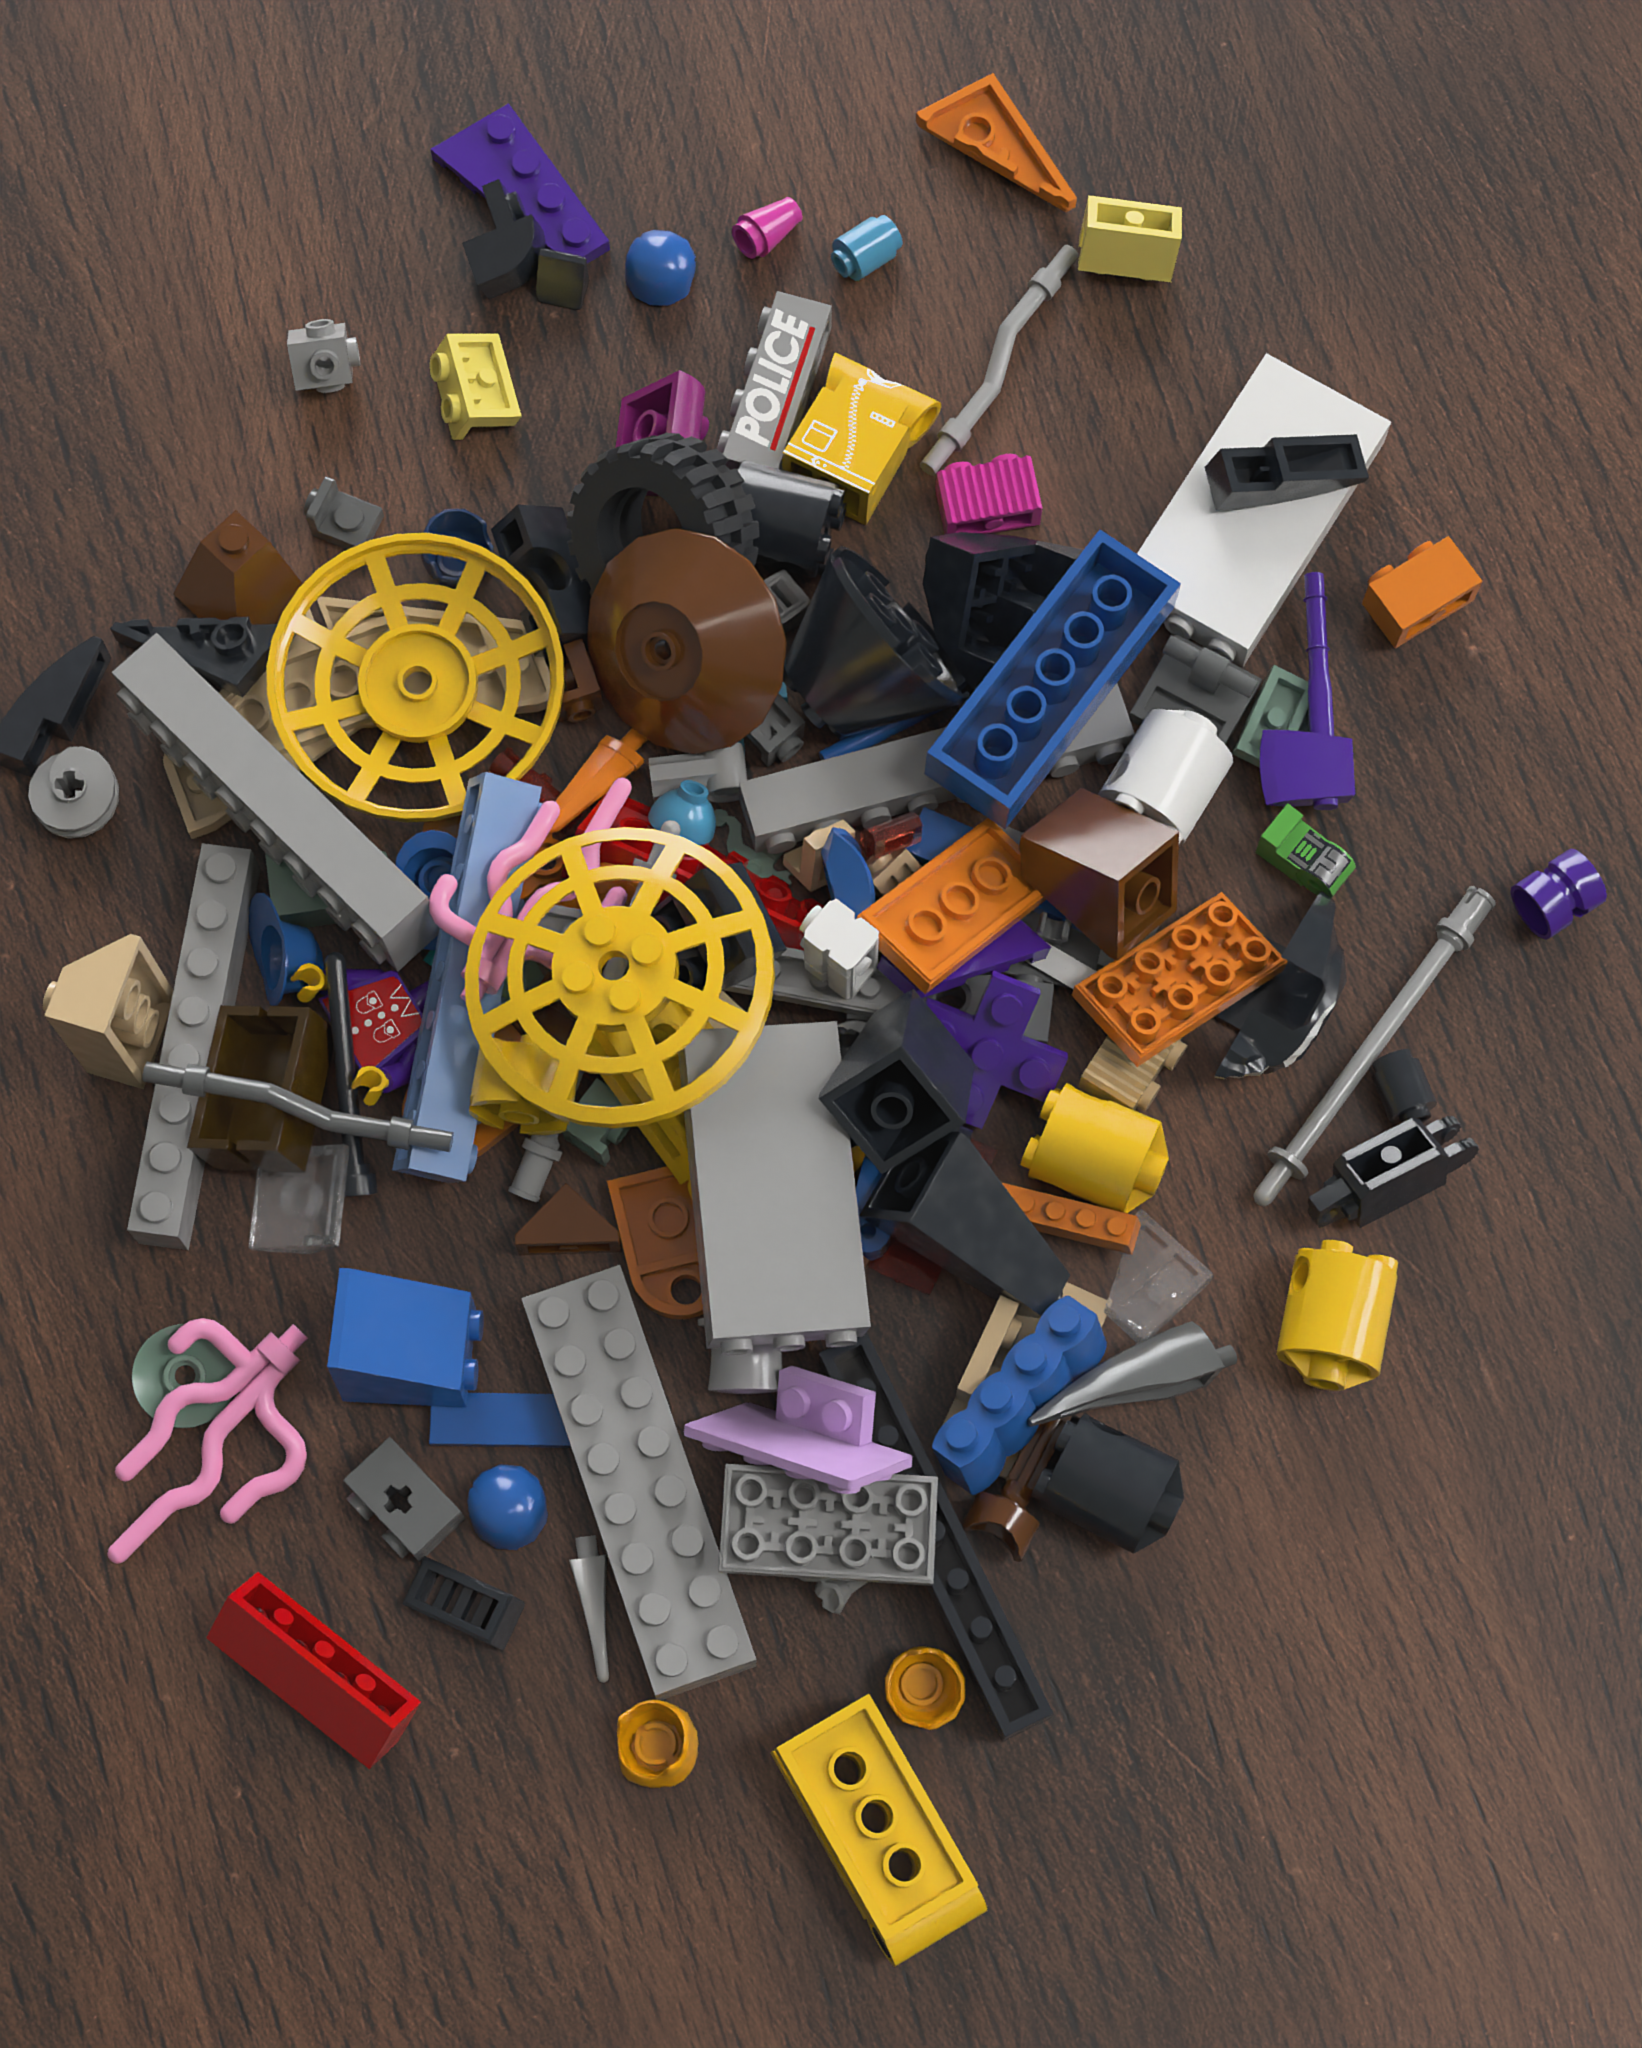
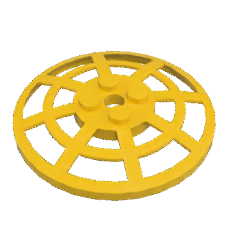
M432 533L394 534L372 539L343 551L318 568L298 588L282 612L271 640L266 666L267 697L273 723L287 753L301 772L323 793L346 807L375 818L400 822L438 821L462 815L466 791L460 773L471 769L484 760L500 744L505 735L531 744L524 757L505 776L519 781L534 766L550 741L560 715L565 687L564 658L557 629L544 601L530 582L506 560L482 546L456 537ZM402 554H433L453 557L467 563L455 589L428 583L395 586L386 558ZM367 564L376 593L367 596L351 607L336 622L332 630L305 617L312 604L332 584L351 571ZM485 571L500 579L518 595L533 615L539 629L511 640L499 619L481 602L474 599ZM429 600L448 604L437 627L429 624H408L401 602ZM377 610H383L390 631L380 636L368 650L346 639L348 634L363 619ZM466 613L474 617L487 629L498 647L471 657L467 648L456 637ZM296 634L321 648L314 676L317 706L288 712L285 702L284 672L289 647ZM546 648L550 667V692L546 714L541 726L515 717L521 694L519 660ZM338 657L359 668V694L332 702L330 678L334 660ZM505 666L506 694L502 710L499 711L476 701L478 692L477 676ZM414 672H424L432 678L430 688L422 694H412L404 688L407 677ZM368 714L373 723L383 731L370 755L363 752L350 740L338 721ZM466 719L491 729L489 734L474 749L456 760L454 759L447 735L455 731ZM324 725L328 735L338 749L353 763L361 767L360 772L348 791L334 784L314 765L300 746L294 731ZM402 740L413 743L428 742L436 766L411 769L393 766L388 763ZM380 777L406 783H429L441 780L449 805L431 809H401L381 806L366 799Z
M621 827L594 830L567 838L541 851L517 869L494 894L479 919L469 946L465 969L466 1007L472 1031L485 1058L505 1084L526 1102L553 1117L583 1126L603 1128L643 1126L674 1117L701 1103L726 1084L747 1060L762 1034L771 1008L775 981L773 946L764 916L751 891L731 867L709 850L684 837L655 829ZM619 840L650 841L665 845L664 850L652 869L641 866L614 865L589 870L581 850L583 847L596 843ZM685 854L699 860L716 873L736 896L743 911L712 918L700 899L681 882L672 878ZM562 856L569 878L544 894L529 910L523 921L498 914L504 902L524 880L545 864ZM614 880L643 883L631 907H602L594 884ZM663 891H665L688 909L697 924L667 933L664 927L650 915ZM575 892L583 916L573 922L563 934L538 926L541 919L553 906L569 894ZM751 931L755 943L757 971L753 998L748 1012H745L719 999L725 971L724 950L721 938ZM491 933L513 940L507 966L510 1000L483 1014L479 997V967L487 934ZM706 944L708 968L703 991L678 980L679 962L677 953ZM528 945L552 953V980L525 992L523 987V964ZM621 957L629 961V969L622 978L608 980L602 976V968L611 958ZM561 1000L570 1014L577 1019L566 1046L549 1035L535 1019L532 1012ZM669 1001L693 1010L691 1016L674 1034L663 1042L655 1044L647 1022L655 1018ZM709 1018L738 1032L729 1048L712 1067L690 1084L674 1091L663 1062L689 1045L705 1027ZM519 1020L522 1028L535 1045L559 1062L549 1091L547 1092L532 1084L514 1069L498 1049L491 1034ZM596 1029L609 1032L627 1030L636 1052L632 1055L619 1057H600L586 1054ZM579 1070L603 1075L628 1074L643 1070L654 1100L636 1105L604 1107L579 1104L569 1101V1097Z

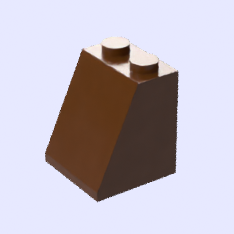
M1081 788L1066 801L1058 804L1052 812L1034 826L1029 827L1021 835L1019 843L1021 876L1106 955L1118 961L1177 911L1178 830Z

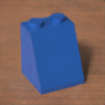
M339 1268L327 1368L343 1402L466 1407L468 1390H476L478 1383V1360L471 1358L473 1341L482 1340L484 1326L483 1311L476 1310L471 1292L351 1268Z

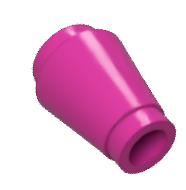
M785 197L782 200L739 216L738 223L732 227V236L737 247L748 258L765 257L796 224L802 221L801 209L792 198Z

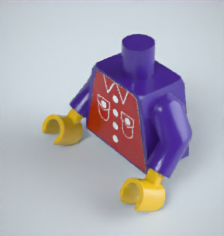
M310 963L301 965L290 978L291 981L303 980L309 985L300 990L297 994L298 999L301 1002H309L318 992L325 995L319 998V1001L331 1022L326 970H322L317 965ZM346 968L355 1064L359 1069L351 1088L355 1089L358 1086L369 1087L370 1090L363 1101L366 1105L372 1106L378 1101L382 1093H389L408 1085L410 1082L429 980L408 991L396 970L384 972L381 969Z

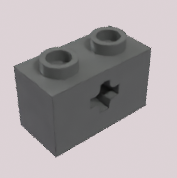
M391 1437L387 1438L344 1479V1482L353 1491L346 1500L366 1521L374 1514L388 1528L381 1537L402 1559L410 1552L421 1562L424 1556L432 1552L466 1519L454 1503ZM397 1492L404 1498L409 1496L407 1500L412 1508L406 1514L399 1509L393 1511L395 1506L390 1499Z

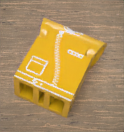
M834 353L826 386L821 389L783 451L782 470L838 484L839 489L845 490L843 501L847 503L845 516L867 525L904 460L908 448L914 446L935 422L940 413L941 402L905 385L884 380L870 368L838 353Z

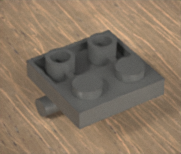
M1177 634L1175 637L1171 635L1162 653H1164V656L1130 712V721L1140 726L1152 709L1193 711L1209 719L1215 725L1217 737L1226 745L1258 691L1262 679L1236 666L1229 659L1206 647L1202 648Z

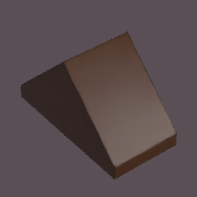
M567 1183L515 1234V1245L519 1256L621 1252V1240L618 1230Z

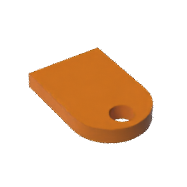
M667 1166L608 1180L607 1184L631 1282L638 1298L651 1311L666 1318L680 1320L702 1315V1294L694 1303L686 1305L678 1303L672 1297L674 1285L682 1279H692L701 1287L693 1202L688 1191L689 1180L680 1184Z

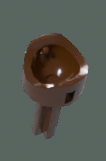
M1060 1418L1039 1424L1033 1438L1021 1449L1000 1490V1495L982 1491L975 1495V1499L961 1523L964 1532L982 1531L991 1534L1007 1546L1014 1561L1020 1562L1023 1560L1029 1544L1040 1527V1523L1025 1508L1032 1499L1031 1494L1042 1471L1048 1467L1056 1451L1054 1446L1066 1424L1065 1421Z

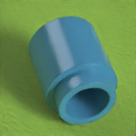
M887 216L869 217L833 241L832 263L843 277L849 276L851 279L859 281L895 258L896 251L903 245L901 234L893 221Z

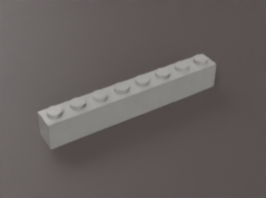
M1116 683L1048 774H1051L1052 777L1069 775L1078 770L1080 765L1095 761L1100 765L1119 761L1135 733L1118 683ZM946 727L739 782V802L755 853L762 852L765 848H767L770 854L788 851L796 845V842L803 841L804 837L809 836L815 830L826 828L843 819L851 827L863 825L864 828H874L890 821L891 816L910 812L911 815H920L923 807L934 810L938 807V804L957 799L960 803H966L924 774L927 752Z
M202 843L159 1064L186 1068L188 1064L206 1066L220 1005L235 1006L249 933V907L251 899L256 894L260 875V867L251 849ZM155 1084L127 1231L138 1244L189 1250L206 1161L187 1148L199 1097L183 1094L182 1088Z

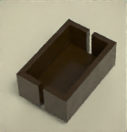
M220 1005L206 1067H210V1073L272 1083L321 1105L333 1051L331 1025L310 1007L269 1006L267 1012L261 1006ZM206 1093L204 1098H198L187 1148L215 1169L256 1171L257 1166H259L264 1171L305 1173L316 1126L266 1103Z

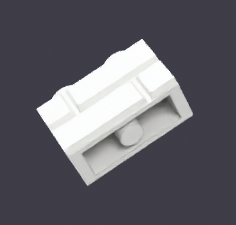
M837 899L829 901L824 908L817 905L808 913L799 928L804 933L800 946L804 948L805 969L822 982L828 980V987L845 1000L853 999L877 970L879 931L863 918L855 919V912Z

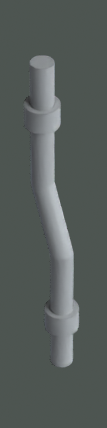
M1064 245L1046 268L1042 267L1028 282L1029 290L999 326L984 383L956 418H950L937 433L939 440L920 462L921 469L928 475L934 476L953 451L959 452L971 437L970 430L1001 392L1016 335L1041 303L1049 301L1061 287L1060 279L1078 258V252L1072 246Z

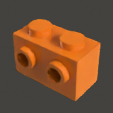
M1449 536L1434 545L1431 541L1419 545L1408 555V561L1395 569L1392 565L1381 568L1367 582L1369 585L1362 605L1394 648L1399 647L1474 601L1483 581Z

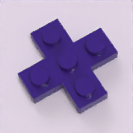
M994 970L974 1015L929 997L925 1000L928 1007L975 1063L966 1123L980 1129L984 1126L1001 1085L1045 1102L1050 1090L1055 1089L1068 1060L1067 1052L1023 1035L1040 997V989Z

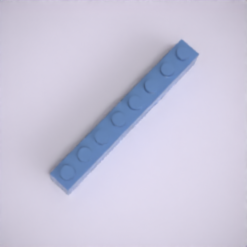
M484 772L470 778L468 781L450 873L457 880V889L450 899L449 908L454 914L477 927L481 915L490 902L487 875L492 861L502 850L521 840L542 805L539 802L542 787L489 772ZM527 860V861L523 862L522 864H520V865L514 867V868L510 871V873H509V875H508V878H509L517 869H519L522 865H524V864H525L526 862H528L529 860ZM523 882L510 896L513 906V918L517 919L525 905L524 900L520 899ZM440 928L402 1118L414 1120V1125L454 1132L453 1143L450 1152L411 1145L409 1150L396 1148L392 1171L446 1183L466 1181L467 1174L473 1171L477 1160L478 1149L473 1142L476 1126L481 1122L469 1114L479 1044L472 1031L466 1002L460 998V994L465 988V980L462 978L461 972L467 963L469 946ZM504 982L497 994H484L480 1001L483 1014L506 1002L505 997L502 996Z

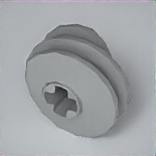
M83 746L68 747L60 754L51 756L37 768L30 780L28 798L37 819L52 834L65 838L86 837L102 829L113 817L119 802V784L109 763L99 752ZM76 788H81V789H82V791L75 790V797H74V798H67V797H66L67 795L73 796V789H76Z

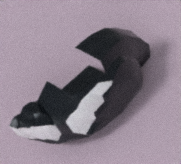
M1323 891L1311 905L1287 948L1265 937L1282 955L1281 957L1288 961L1284 971L1216 1015L1241 1030L1214 1076L1215 1078L1260 1076L1261 1074L1273 1073L1280 1068L1288 1067L1293 1062L1302 1059L1329 1019L1347 982L1344 950L1338 944L1334 927L1335 901Z

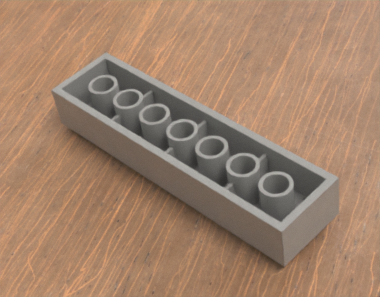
M159 634L153 635L112 671L121 688L116 693V696L130 711L127 715L146 736L153 732L162 742L160 748L167 757L179 768L185 764L195 775L192 778L194 782L211 800L218 796L228 807L225 810L227 815L242 831L246 833L251 828L261 840L258 844L277 865L284 861L294 872L292 875L294 881L309 897L313 898L318 894L328 906L325 909L339 927L344 931L352 927L354 932L362 939L359 942L361 947L377 964L380 965L386 960L399 971L439 934L440 927L434 923L429 912L430 901L428 896Z
M617 1265L521 1298L656 1700H664L756 1667L757 1659L727 1573H719L720 1552L621 1266Z

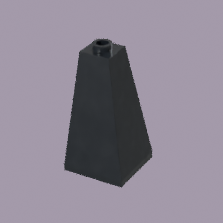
M952 1131L883 1173L859 1215L873 1226L995 1301H998L1000 1295L1019 1303L1017 1314L1020 1316L1040 1319L1054 1302L1063 1297V1288L1070 1277L1069 1272L969 1138L961 1132Z

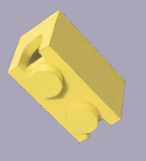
M1088 195L1079 236L1081 252L1078 270L1097 274L1140 278L1143 280L1171 282L1182 239V208Z

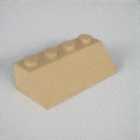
M129 934L64 966L58 981H52L46 990L43 1000V1010L46 1011L44 1016L87 1073L144 1089L146 1082L142 1080L143 1069L147 1061L154 1063L166 1031L173 989L142 938Z

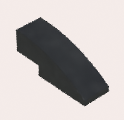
M1357 434L1272 437L1264 447L1222 448L1205 466L1216 510L1250 508L1304 499L1357 485L1369 478Z
M92 636L68 651L43 671L20 695L0 723V766L32 778L53 736L72 742L112 658L101 638Z

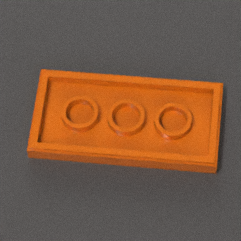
M987 818L861 912L856 919L863 918L879 931L878 950L924 994H927L1047 899L1021 876L1019 845L995 822Z

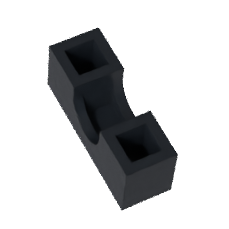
M518 504L491 528L500 558L506 560L518 572L529 576L539 586L542 592L540 597L544 601L556 626L563 658H566L563 645L579 639L583 640L587 652L589 650L587 634L590 599L592 597L589 594L591 587L587 581L581 582L575 570L579 567L576 556H570L568 541L572 540V533L570 529H566L567 518L563 507ZM527 608L520 613L527 634L539 629L533 615ZM546 648L533 653L534 657H548Z

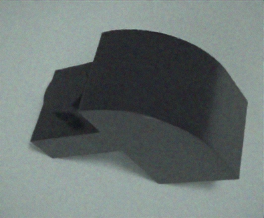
M499 179L482 186L496 229L462 243L476 284L489 300L528 282L538 270L540 249L545 248V235L542 227L532 214L526 215L518 193L516 191L509 193Z

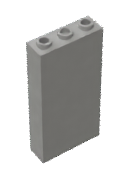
M837 1021L765 1025L747 1060L727 1083L701 1103L684 1111L707 1349L721 1348L722 1355L747 1354L753 1352V1345L773 1344L774 1351H794L805 1348V1341L825 1340L826 1347H846L857 1344V1337H863L871 1327L850 1136L818 1099L820 1092L841 1062ZM731 1028L702 1029L689 1045L678 1052L681 1088L690 1084L712 1067L729 1048L738 1032Z

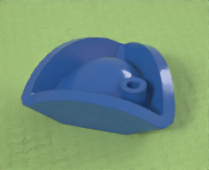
M832 827L821 851L827 886L831 900L837 899L855 912L856 919L861 912L875 903L873 879L866 861L861 855V848L858 842L846 830Z

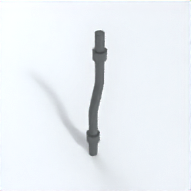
M147 1061L143 1069V1082L182 1088L183 1094L204 1098L206 1093L266 1103L326 1131L387 1141L388 1147L409 1150L411 1145L450 1152L452 1148L454 1132L416 1126L412 1119L395 1116L392 1117L391 1121L332 1111L272 1083L210 1073V1067L188 1064L186 1068Z

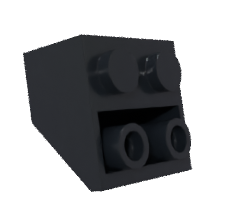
M742 862L727 864L751 891L761 910L773 946L775 960L787 948ZM709 868L699 870L683 884L700 899L712 918L743 911L733 892ZM669 895L657 905L650 915L664 927L667 933L697 924L688 909L672 895ZM751 931L721 938L725 966L721 991L756 975L755 943ZM706 944L677 953L679 962L678 980L703 991L708 968Z

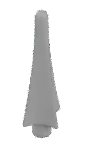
M596 1535L575 1538L578 1559H571L569 1562L588 1626L597 1679L599 1682L605 1683L609 1679L606 1643L607 1556H598Z

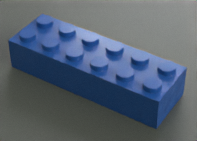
M1099 529L928 750L924 774L1006 829L1174 609L1181 583Z

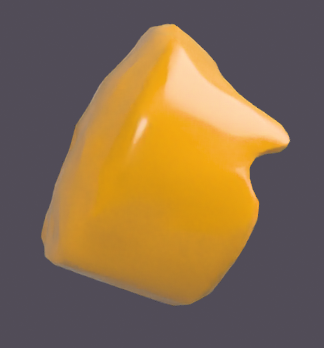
M646 1700L637 1703L619 1716L617 1722L618 1760L622 1774L628 1781L648 1788L673 1787L682 1782L691 1773L698 1755L697 1730L685 1710L665 1701Z

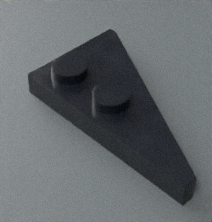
M233 617L228 620H219L217 618H181L177 621V627H153L149 619H141L123 623L115 622L110 630L116 641L136 650L157 633L207 682L240 697H244L267 670L266 666L271 640L278 624L252 625L249 617Z

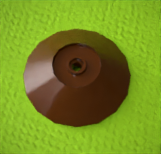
M673 528L636 538L608 562L590 599L587 645L597 683L621 720L657 746L690 754L732 747L764 722L782 687L787 642L776 599L751 561L716 536ZM665 641L670 645L671 656L665 650Z

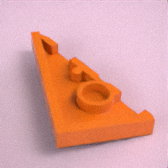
M994 73L916 112V123L926 132L1062 211L1068 212L1076 207L1077 197Z

